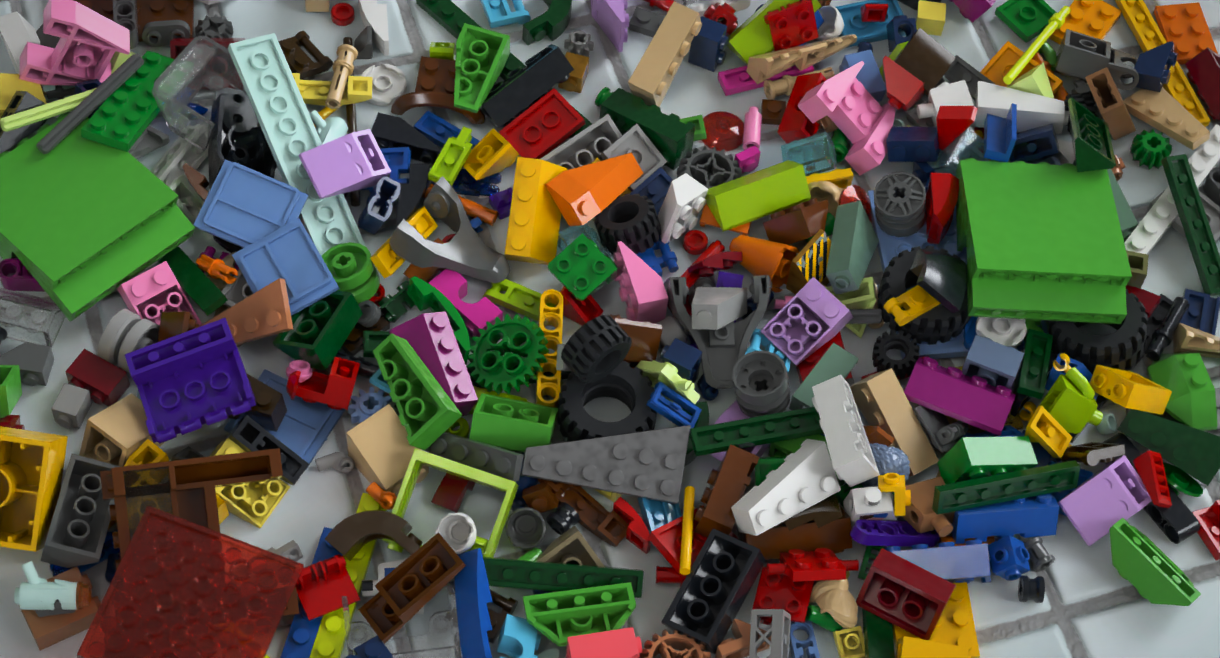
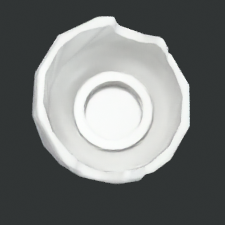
M832 5L821 7L820 14L824 23L819 27V37L815 40L822 41L838 37L844 29L841 13Z
M450 513L443 517L435 530V534L439 532L456 554H461L471 549L477 535L473 520L463 513Z

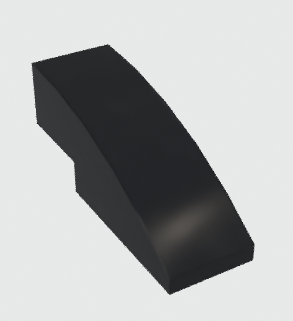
M410 163L409 183H400L397 226L403 219L407 221L417 209L424 206L425 193L430 182L428 180L430 164Z

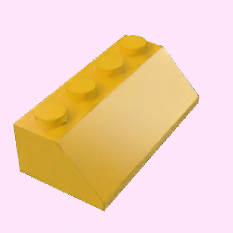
M517 157L505 246V257L507 260L548 265L556 257L561 212L545 184L562 171L567 170V168L541 159Z

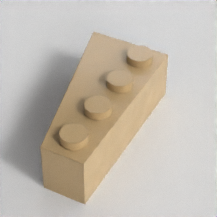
M674 1L630 77L628 84L631 93L642 98L646 105L651 106L654 104L660 107L684 56H686L690 49L693 37L697 36L701 30L702 23L698 12Z
M892 368L872 374L850 386L855 403L869 425L882 428L894 438L893 444L888 447L894 446L899 448L907 455L910 461L909 476H914L939 461Z

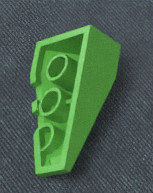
M464 23L456 41L454 107L475 113L479 111L509 57V35Z

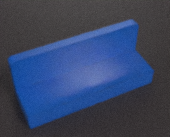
M1013 103L1006 118L987 114L984 121V158L1008 162L1017 139V104Z

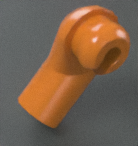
M376 482L371 483L367 487L366 492L383 509H393L397 495L393 492L384 491Z

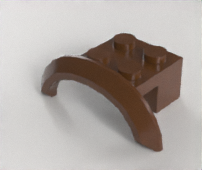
M421 56L415 92L397 98L391 108L393 114L403 115L414 107H441L463 114L472 124H484L486 121L481 109L475 113L454 107L456 60Z

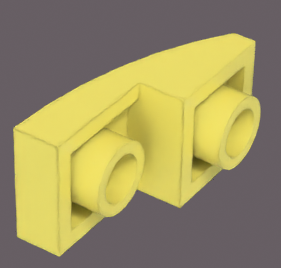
M861 626L833 632L839 658H865V644Z

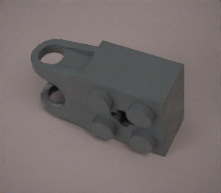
M1066 29L1057 53L1055 68L1061 75L1066 77L1076 76L1087 83L1086 76L1108 67L1118 89L1130 90L1136 87L1139 82V74L1136 69L1123 63L1130 61L1135 65L1137 62L1136 57L1111 48V42ZM1134 76V81L1129 84L1123 83L1120 79Z

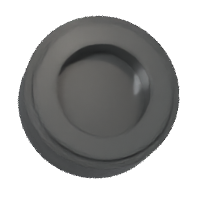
M369 300L358 304L363 313L358 323L363 327L375 325L380 319V308Z

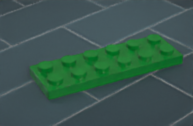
M147 51L142 56L144 64L105 100L81 129V137L128 152L191 74L192 64L169 58L156 52Z

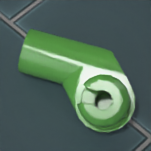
M1046 41L1038 52L1040 54L1043 53L1045 61H1048L1051 65L1050 69L1056 71L1057 53Z

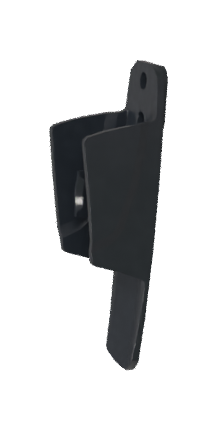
M226 87L215 93L211 110L208 142L209 191L225 159L230 162L239 163L271 178L275 176L277 164L246 91ZM213 235V239L230 253L243 249Z

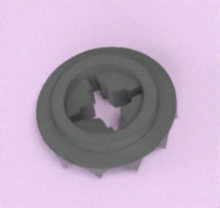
M215 14L214 17H208L206 15L204 20H198V25L195 27L196 37L232 38V22L228 21L225 16L218 17ZM214 26L218 29V34L210 30V27Z

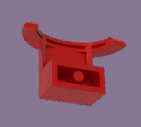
M335 356L330 375L312 371V377L304 382H299L301 372L295 371L289 374L286 391L291 400L298 396L309 403L320 402L327 404L328 407L335 410H341L342 408L348 410L360 363Z

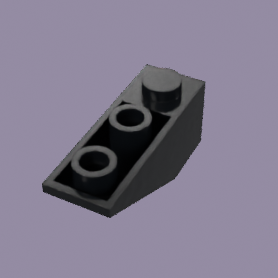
M378 112L371 132L380 149L409 147L411 159L434 165L441 152L438 146L402 118Z

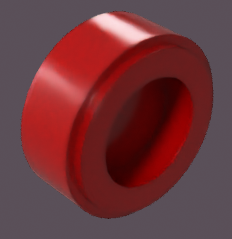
M338 3L332 7L331 19L336 25L347 26L354 21V8L350 4Z
M691 230L685 234L683 248L687 253L700 255L707 249L708 237L704 232Z

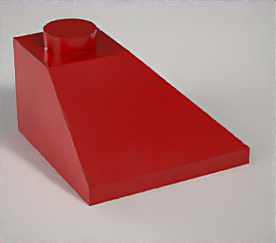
M885 55L883 58V75L886 94L889 99L888 102L898 110L902 108L907 111L923 97L924 83Z

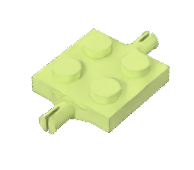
M641 360L636 366L643 371V377H649L652 381V387H655L658 382H662L694 405L701 397L694 390V383L687 379H682L677 374L678 369L669 362L660 363L654 360L652 362ZM663 395L667 400L672 401L671 399Z

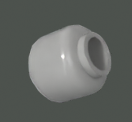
M668 316L656 323L662 325L663 328L658 350L660 348L664 349L666 345L670 346L675 338L687 344L689 333L676 317Z

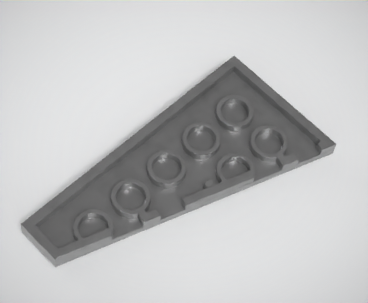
M691 425L529 447L524 452L521 475L677 504Z

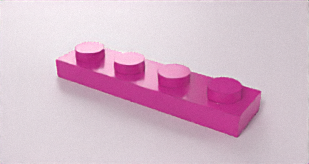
M748 65L718 72L717 77L725 96L761 88L764 85V81L757 85L746 72ZM794 65L769 79L774 81L782 79L784 75L792 77L813 72L814 67L812 65L800 71Z

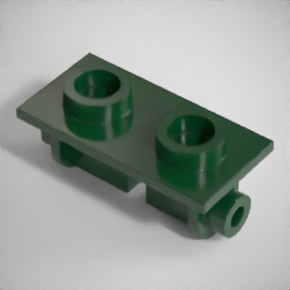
M408 279L396 288L399 291L393 297L388 294L378 303L380 311L384 314L383 317L389 323H395L408 311L402 305L403 302L410 309L415 306L407 294L410 282Z

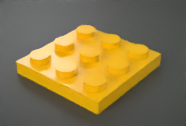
M967 582L953 583L956 585L929 641L968 647V655L971 658H980ZM892 624L896 651L898 639L903 636L921 639Z

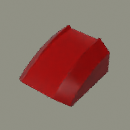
M951 173L930 174L926 193L927 242L930 244H939L942 241L953 219L959 193V179Z

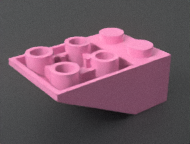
M622 241L618 242L617 252L613 253L614 262L618 268L614 280L619 281L621 301H625L627 304V319L639 322L648 321L656 324L666 318L668 295L662 278Z
M167 261L121 284L117 289L129 311L139 315L141 320L146 318L160 326L162 312L187 311L191 312L196 320V324L202 325Z

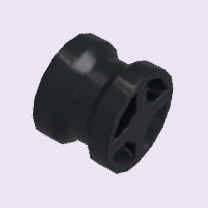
M560 502L555 513H550L546 517V521L552 530L562 535L572 525H576L580 521V517L573 507L565 502Z
M1021 575L1018 583L1019 601L1027 602L1028 600H1034L1035 603H1043L1045 596L1044 577L1037 576L1034 579H1030L1028 576Z

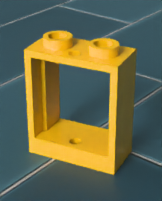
M1096 365L1089 383L1094 392L1125 408L1163 415L1172 394L1171 390L1135 372Z

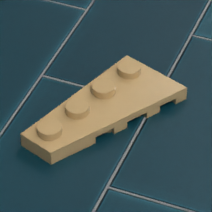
M1163 87L1161 92L1140 89L1123 100L1131 115L1192 150L1210 139V131Z

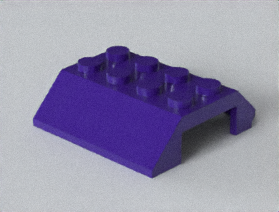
M226 318L124 354L131 377L137 385L147 417L145 422L153 443L158 442L160 444L176 438L177 434L181 433L184 435L201 429L204 424L209 426L227 419L228 415L233 414V416L249 411L252 406L256 405L246 370Z

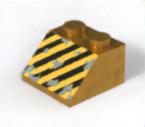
M822 229L816 233L791 262L786 289L795 295L813 277L824 287H827L829 283L826 270L831 241Z

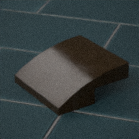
M919 28L907 45L900 51L894 62L924 83V93L929 95V91L937 85L956 57Z
M831 495L784 522L789 531L813 519L817 527L820 528L843 516L837 496Z

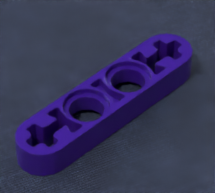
M861 519L855 522L850 532L854 541L868 546L911 547L917 544H927L928 547H935L940 539L936 530L919 533L907 521Z

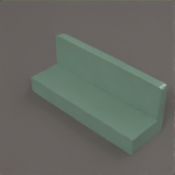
M833 343L792 395L789 409L798 410L802 409L803 406L806 408L814 407L812 387L838 375H842L845 379L858 363V357Z

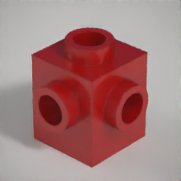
M718 2L714 6L711 4L703 14L705 18L716 22L720 17H724L718 23L727 26L726 34L729 35L738 25L736 23L738 18L734 15L736 10L726 2L723 5Z

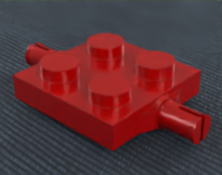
M817 548L815 551L809 552L801 549H791L789 552L780 553V563H767L766 570L768 575H787L793 582L846 579V571L859 570V562L857 559H838L835 553L828 548Z

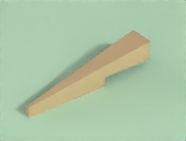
M849 34L749 57L746 72L758 85L794 65L802 71L856 43L858 37L855 34Z
M1179 323L1173 335V353L1197 352L1201 356L1220 358V337Z

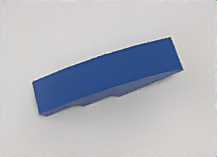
M481 548L457 554L466 565L455 576V607L462 658H492L487 631L492 630L487 603L493 601Z

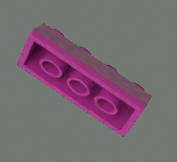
M446 311L423 313L392 328L389 333L408 341L461 412L462 416H467L478 401Z
M918 358L904 390L908 401L998 436L1001 435L1016 394L1011 393V389L1002 385L995 387L987 384V380L979 376L971 378L962 374L963 372L955 367L949 366L945 368L938 365V362L932 358Z

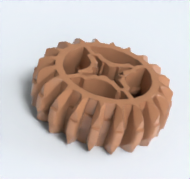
M666 629L662 631V637L655 633L652 636V641L647 640L644 644L645 649H642V653H639L640 658H655L658 654L662 658H711L710 652H705L706 648L702 643L697 644L693 638H689L685 634H678L677 630H673V634H669Z

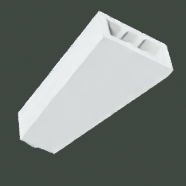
M978 81L975 107L978 110L975 127L984 128L987 114L1006 118L1012 103L1017 104L1018 131H1026L1053 123L1055 133L1062 134L1063 125L1068 124L1069 111H1065V104L1062 100L983 81Z

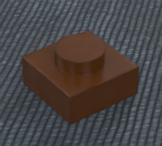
M762 99V124L780 125L786 109V101Z
M547 481L523 489L522 497L529 508L542 513L558 507L559 500Z

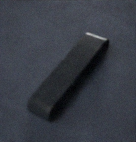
M1118 433L1103 442L1124 444L1125 456L1136 470L1133 460L1140 456L1141 453L1126 435ZM1168 485L1172 503L1171 507H1160L1154 505L1151 501L1143 509L1171 542L1179 544L1198 532L1200 524L1195 515Z

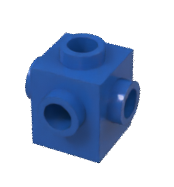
M1008 535L988 544L990 568L995 575L1012 581L1019 579L1022 574L1031 571L1028 562L1030 559L1029 553L1023 541Z

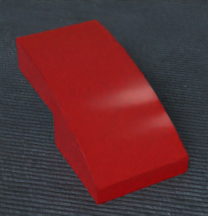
M619 497L613 505V510L629 524L626 539L647 554L651 546V541L648 539L650 533L635 509L622 497Z

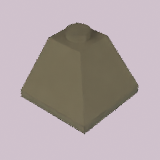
M575 525L555 539L535 560L605 567Z

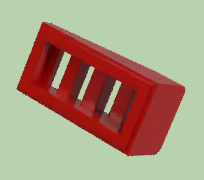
M1148 450L1135 458L1133 464L1153 504L1169 508L1172 506L1161 454Z

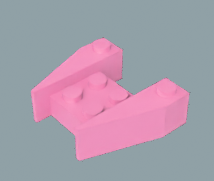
M49 0L43 11V33L61 38L55 48L27 42L20 55L19 79L42 85L75 86V83L98 79L103 83L111 75L110 60L115 51L128 55L130 53L129 30L76 1Z
M863 61L807 91L797 105L812 123L828 116L852 142L853 145L844 159L859 176L879 166L887 154L886 140L893 127L896 108L890 105L889 102L881 106L856 78L864 65Z

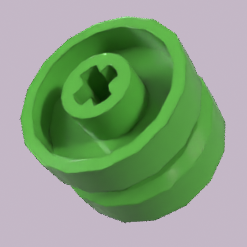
M348 242L328 249L321 256L340 288L338 291L352 292L358 304L369 300L376 294L380 286V278L370 259L371 253L367 247L359 243Z

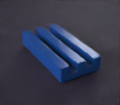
M658 382L654 387L655 391L650 395L651 399L648 400L646 405L678 427L691 425L690 429L694 428L702 409L662 382ZM662 393L663 395L671 399L673 403L664 398L663 396H661L660 394ZM681 407L684 408L685 410H687L688 412H690V413L693 414V415H692V416L689 415L688 413H686L685 411H683V410L681 409Z

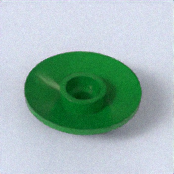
M1163 462L1167 484L1177 495L1180 492L1193 497H1200L1203 494L1202 487L1190 475L1169 463Z

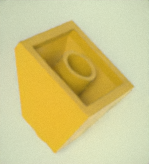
M493 128L471 149V153L463 167L476 180H480L510 167L515 162L519 153Z

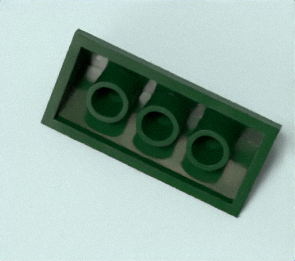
M1070 97L1068 99L1069 122L1077 172L1114 168L1116 162L1108 124Z

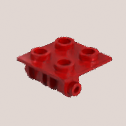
M800 0L791 5L789 3L786 9L784 6H781L780 11L778 9L772 12L768 11L767 15L764 16L765 23L769 24L774 51L792 48L819 37L812 0Z
M334 555L331 558L311 564L289 574L293 586H296L297 595L309 621L360 601V597L345 567L346 561L343 555Z
M762 567L752 609H784L791 615V621L805 623L814 581L793 582L787 575H768L766 567ZM759 616L761 623L765 625L771 624L772 616Z

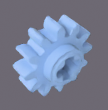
M373 386L369 388V393L359 389V398L351 396V405L348 406L351 423L359 422L360 424L392 401L391 396L384 397V390L382 389L378 393H374Z

